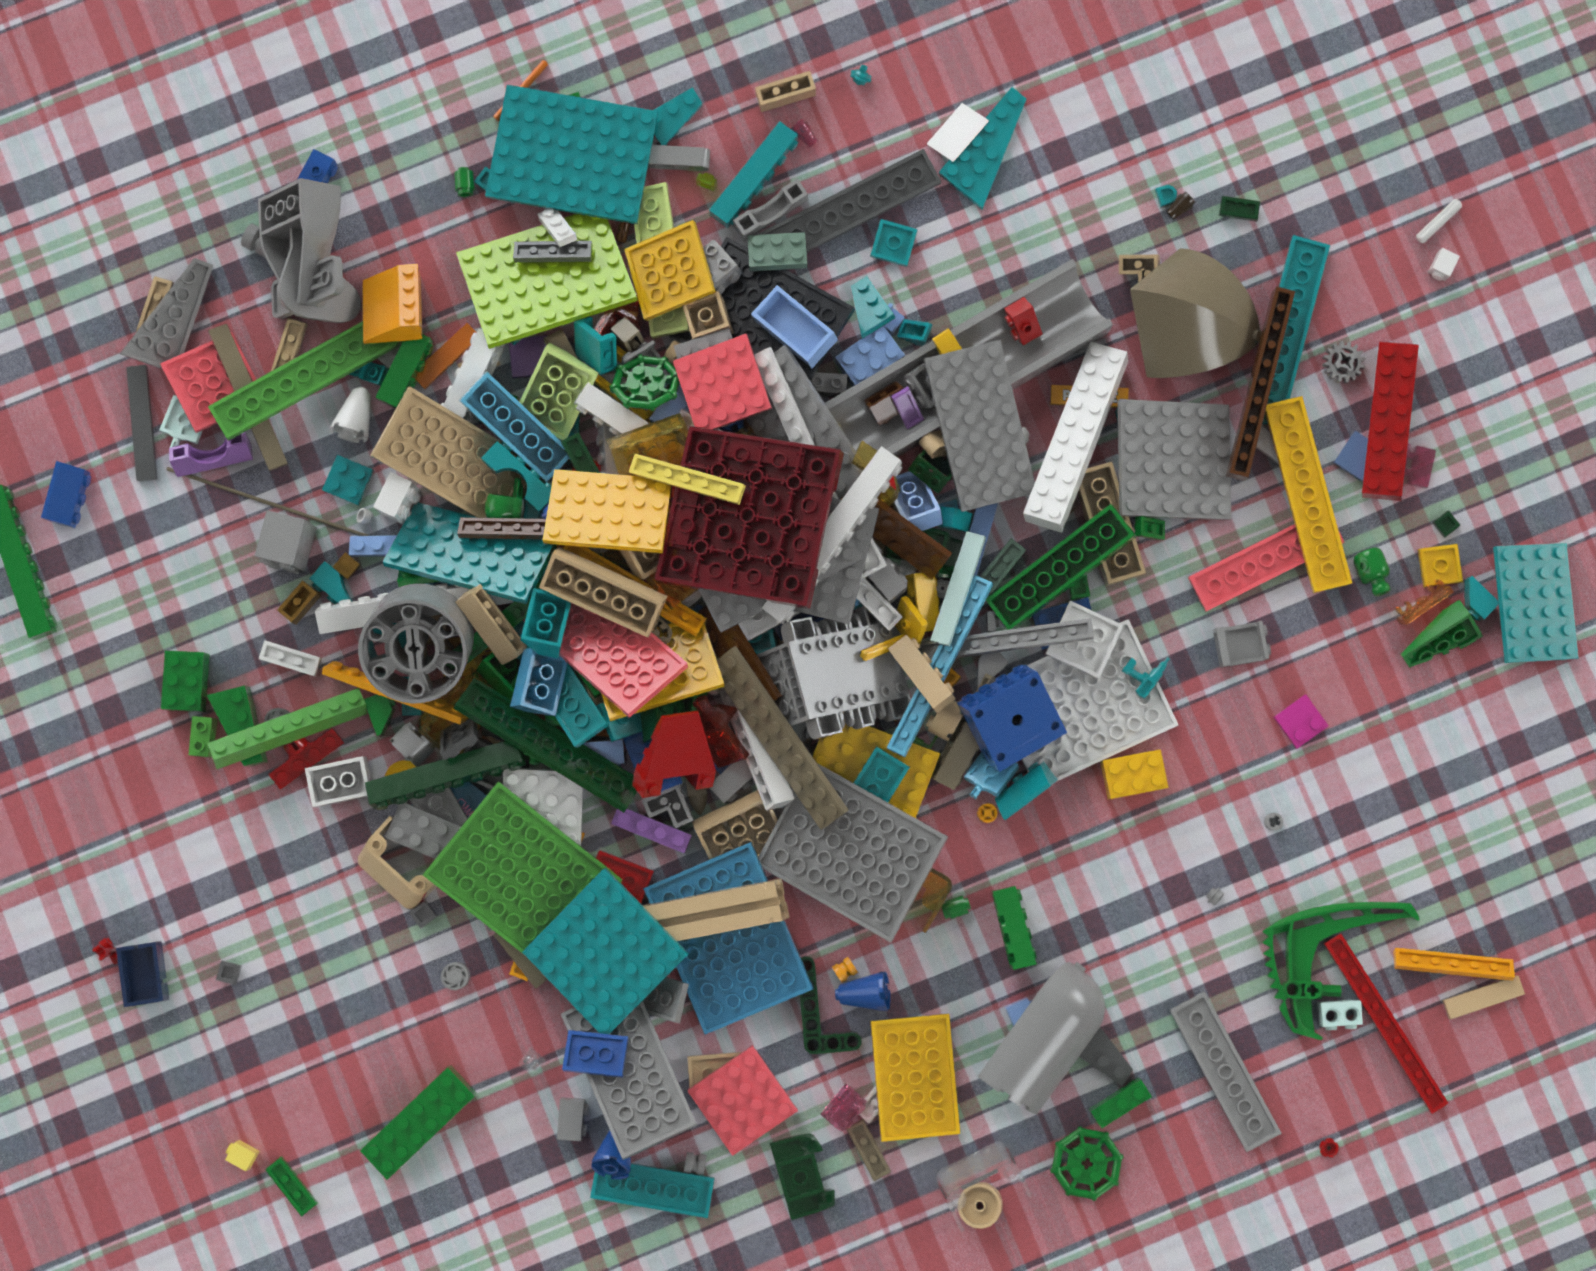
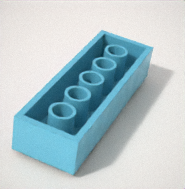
M485 372L459 399L474 416L502 442L507 444L517 456L521 457L531 469L535 470L545 482H548L554 475V469L559 470L569 459L561 441L488 372Z

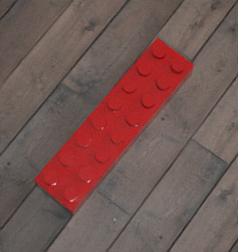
M1379 342L1362 498L1402 501L1419 350L1418 344Z

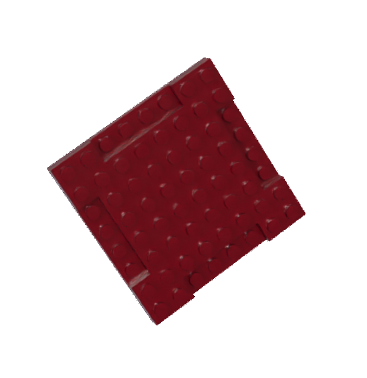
M689 426L680 466L742 483L746 487L740 505L675 487L666 526L663 553H660L654 580L669 585L711 590L810 609L819 571L817 569L833 492H836L844 453L840 449Z

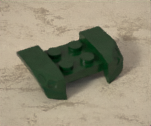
M935 528L924 530V533L952 553L936 575V578H951L963 541L953 538L948 532ZM887 546L884 547L883 556L899 566L901 560L904 559Z
M808 1133L770 1142L791 1220L832 1208L835 1205V1190L831 1188L824 1190L814 1155L815 1152L823 1151L817 1138L813 1134Z

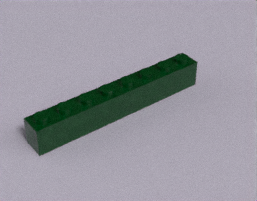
M502 741L459 754L454 758L449 757L446 760L442 759L365 782L369 805L374 809L384 810L388 808V805L404 804L409 799H421L426 797V794L432 792L441 793L449 787L458 788L469 781L478 782L483 777L489 775L492 777L501 775L503 770L506 769L515 771L520 769L521 766L526 765L522 750L507 741Z

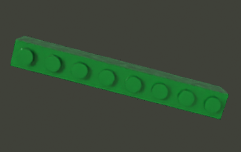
M0 485V555L28 638L36 640L57 632L55 628L57 622L50 613L49 608H51V604L44 595V583L38 578L37 572L39 569L37 563L32 560L31 554L33 551L30 544L26 542V530L20 524V512L13 503L14 494L10 488L8 489V487Z

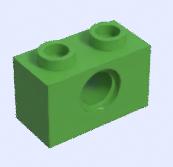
M192 716L188 755L212 758L207 743L216 740L218 719Z

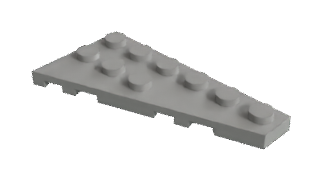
M194 258L120 354L162 369L160 363L183 354L213 265Z

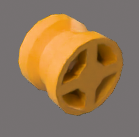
M989 803L981 805L977 811L979 820L984 823L993 822L998 815L996 807Z

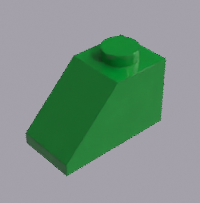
M376 694L364 699L375 733L378 737H382L395 712L394 705H396V701Z

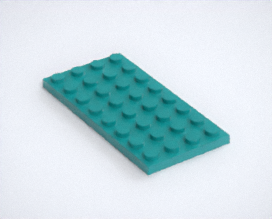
M418 502L411 509L412 513L406 518L383 560V565L388 568L467 589H472L481 584L483 586L482 589L489 595L527 604L532 595L533 588L536 587L557 545L544 544L543 540L459 538L457 532L460 517H477Z

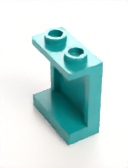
M590 316L574 321L576 356L600 375L615 370L617 367L616 335L612 332L603 336L593 329V318Z

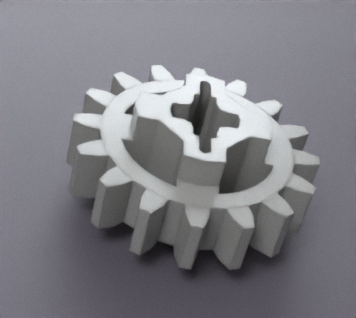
M1340 341L1338 345L1334 343L1331 346L1332 349L1328 348L1326 350L1328 355L1323 356L1322 359L1326 360V362L1322 364V367H1327L1324 373H1330L1331 380L1336 377L1337 383L1343 379L1346 384L1349 382V378L1354 381L1356 376L1362 374L1360 370L1364 369L1365 365L1361 364V362L1366 359L1360 357L1363 351L1356 350L1357 344L1351 347L1350 341L1346 345H1344L1343 341ZM1332 356L1335 359L1334 364H1332ZM1344 360L1347 361L1346 364H1341V362H1340V361H1344ZM1354 360L1356 361L1355 369H1354V366H1353Z

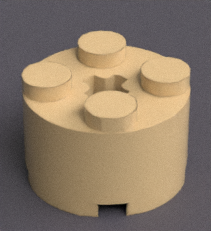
M953 701L936 713L935 716L931 715L926 723V726L929 727L927 731L948 742L950 739L947 737L948 733H954L963 716L960 714L961 710L957 704L958 702Z

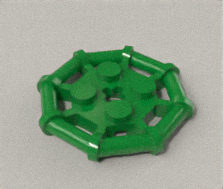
M639 354L638 357L615 368L616 373L609 387L610 392L614 393L623 403V407L654 411L658 406L677 398L680 381L675 367L669 362V358L665 356L662 358L642 356V354ZM644 364H651V365H658V366H657V367H649V366H644ZM666 369L670 375L665 376L663 370ZM622 377L627 379L625 384H620ZM671 383L670 389H666L667 384ZM624 392H630L631 396L627 397Z
M1078 1126L1075 1131L1059 1142L1056 1141L1050 1172L1054 1174L1064 1189L1065 1195L1097 1201L1098 1197L1114 1186H1118L1120 1168L1124 1156L1119 1152L1107 1131L1101 1132ZM1084 1136L1099 1140L1096 1144L1087 1143L1084 1141ZM1079 1138L1080 1143L1072 1149L1066 1147ZM1103 1143H1105L1112 1156L1106 1157L1100 1148ZM1064 1150L1068 1153L1066 1165L1060 1166ZM1086 1158H1090L1089 1160L1092 1163V1166H1089L1088 1169H1084V1165L1081 1164ZM1109 1161H1114L1110 1177L1106 1174L1107 1164ZM1068 1170L1073 1178L1071 1184H1069L1061 1171ZM1103 1177L1108 1180L1096 1190L1094 1189V1183L1100 1181ZM1077 1183L1088 1184L1090 1191L1078 1189L1075 1186Z

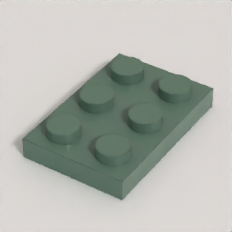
M805 232L747 236L749 271L807 268Z

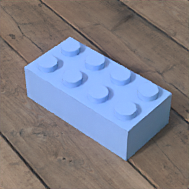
M778 285L751 313L756 323L780 343L787 345L791 352L811 369L838 340L830 328Z

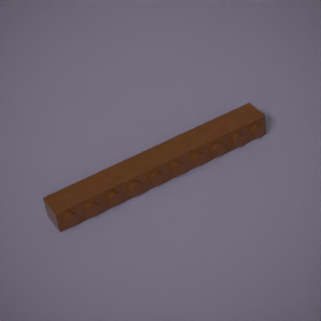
M1276 286L1271 293L1226 477L1241 481L1249 478L1295 291Z

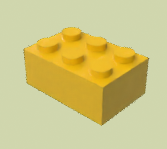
M1161 749L1100 761L1108 800L1169 788Z

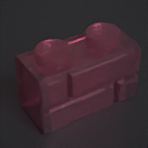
M845 1083L822 1111L821 1115L842 1132L850 1128L853 1123L852 1119L856 1114L859 1115L864 1111L867 1100L854 1088Z

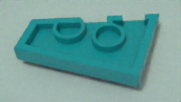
M867 276L851 285L862 338L895 319V315Z

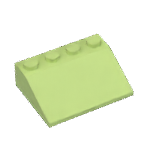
M549 342L519 402L552 434L564 440L568 438L580 413L576 409L577 405L574 404L575 400L588 382L591 385L594 384L599 373L569 352Z

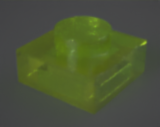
M698 173L696 178L698 186L714 192L717 187V179H714L713 175Z

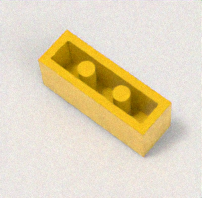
M923 573L905 575L908 581L907 597L927 621L928 625L925 632H931L934 630L939 615L940 601L937 596V578L934 576L931 580Z

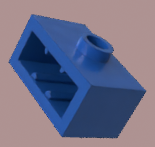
M313 149L297 179L303 178L328 183L329 179L336 174L338 164L333 158Z

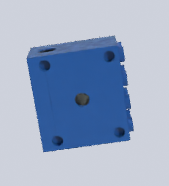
M1026 665L1014 667L1011 673L997 677L996 681L992 684L981 686L978 689L979 691L974 694L965 695L962 697V701L957 703L987 764L999 772L1067 733L1038 672Z

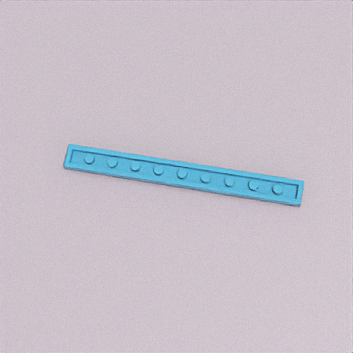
M976 575L972 579L950 647L939 644L930 663L933 669L937 667L944 676L941 678L943 683L993 587L992 582ZM918 688L887 746L888 750L903 757H906L931 708V705Z

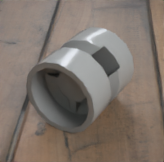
M250 224L242 236L241 246L251 251L255 250L257 254L265 257L261 246L259 227Z

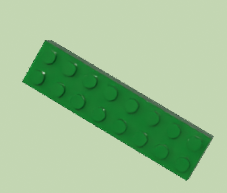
M1110 504L989 596L986 601L1008 630L1016 629L1137 536L1114 505Z

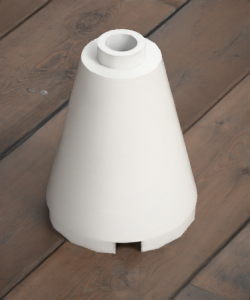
M357 387L352 389L330 426L331 433L335 431L338 433L337 437L354 443H359L360 440H364V443L368 440L371 394L366 388Z

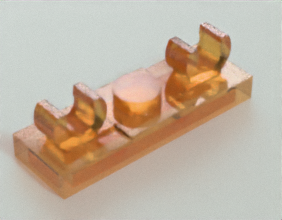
M1436 579L1435 582L1438 585L1436 589L1432 585L1427 586L1428 591L1432 594L1419 597L1413 606L1410 602L1404 601L1405 611H1402L1400 607L1395 608L1396 612L1400 614L1396 618L1397 621L1402 625L1409 624L1454 591L1450 586H1444L1440 579Z

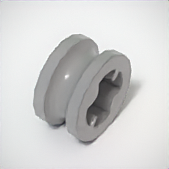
M1269 813L1266 815L1264 824L1269 830H1278L1283 826L1284 821L1279 813ZM1276 816L1278 818L1276 821H1279V823L1272 827L1269 819Z

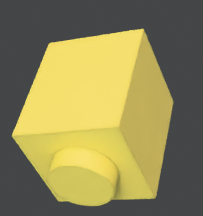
M238 1140L235 1143H231L227 1148L226 1154L228 1155L225 1160L244 1171H248L251 1169L260 1151Z

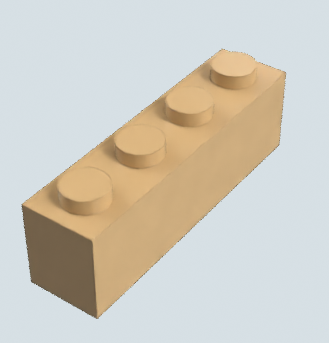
M479 584L466 591L455 603L503 665L519 657L527 646L520 641V636L488 593L482 589L483 586Z
M905 635L889 647L888 650L931 707L938 713L955 700L952 694L955 691L948 682L946 684L943 683L941 678L944 676L938 668L933 669L930 666L932 661L928 655L920 653L918 649L921 646L915 638L910 640Z

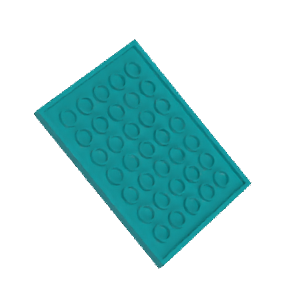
M507 85L485 197L637 224L658 111Z

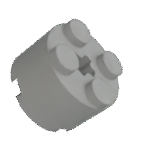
M411 722L406 723L389 740L405 758L411 759V763L416 767H419L436 748V745L429 738L427 739L422 735L423 732Z

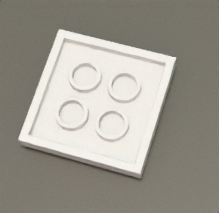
M1069 601L1060 622L1091 618L1094 639L1049 645L1045 654L1099 679L1124 625Z

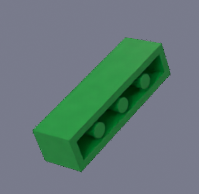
M422 334V339L402 342L375 397L378 401L396 409L407 388L412 387L414 389L418 372L421 373L425 367L424 360L427 355L432 353L434 348L430 337Z

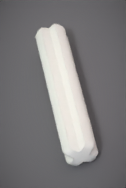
M1454 199L1416 235L1417 240L1420 243H1425L1462 208L1461 201Z

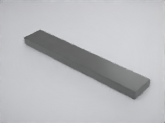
M147 365L126 367L136 481L157 480Z

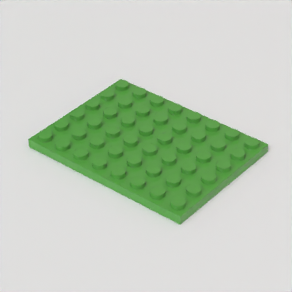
M499 781L423 873L424 877L521 953L604 868H607L620 883L623 880Z

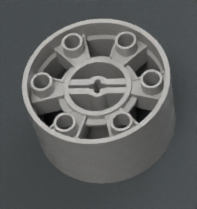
M409 584L394 589L379 601L362 629L358 644V655L362 670L370 683L378 691L400 702L425 703L440 698L457 684L473 649L474 629L455 603L458 600L455 596L437 586ZM397 605L403 620L394 625L381 612ZM423 606L433 608L443 615L436 621L434 618L422 614ZM411 607L415 613L409 614L405 608ZM442 625H449L452 631L447 632L443 630ZM373 628L380 629L382 634L374 633ZM406 630L407 639L405 651L399 642V633ZM459 635L463 653L446 650L444 639ZM429 636L435 644V652L428 656L427 652ZM373 641L385 643V654H377ZM446 664H453L455 666V669L451 670L449 667L446 666ZM436 668L446 675L433 681L429 677V673ZM396 669L403 674L409 675V679L394 673V670Z

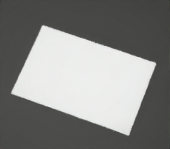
M962 103L929 140L927 145L954 162L989 120Z

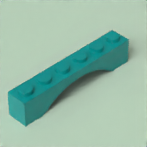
M324 561L309 578L314 582L312 586L320 593L322 590L328 594L326 598L333 604L346 599H350L353 602L345 587L343 575ZM373 628L374 633L382 634L380 629ZM406 630L399 633V642L404 651L407 643Z

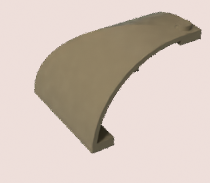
M1180 248L1130 289L1146 376L1149 378L1179 377L1212 370L1242 357L1260 341L1262 332L1257 312L1247 290L1228 268L1206 254Z

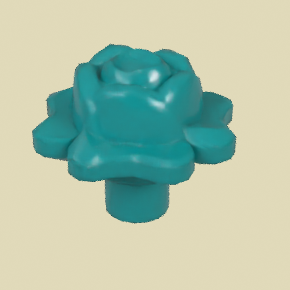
M861 65L860 69L851 70L850 77L853 78V82L857 85L864 86L867 82L870 83L872 81V76L867 73L868 67L866 65Z

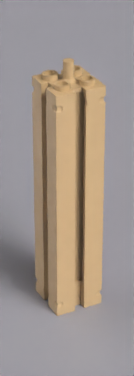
M782 878L642 905L676 941L780 922L789 918Z

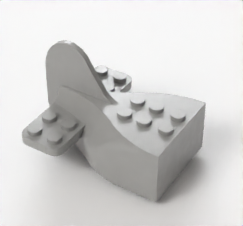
M300 178L258 199L261 246L277 278L271 286L272 315L274 318L284 319L294 314L306 319L345 323L358 315L361 308L360 296L357 290L343 278L341 257L330 256L339 221L341 186Z

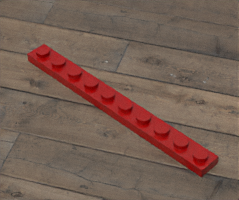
M1339 933L1324 942L1323 944L1358 1000H1361L1363 1008L1429 1112L1433 1114L1449 1104L1343 935Z

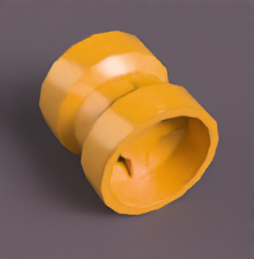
M848 956L843 959L842 963L832 966L841 983L845 982L850 975L854 976L859 973Z

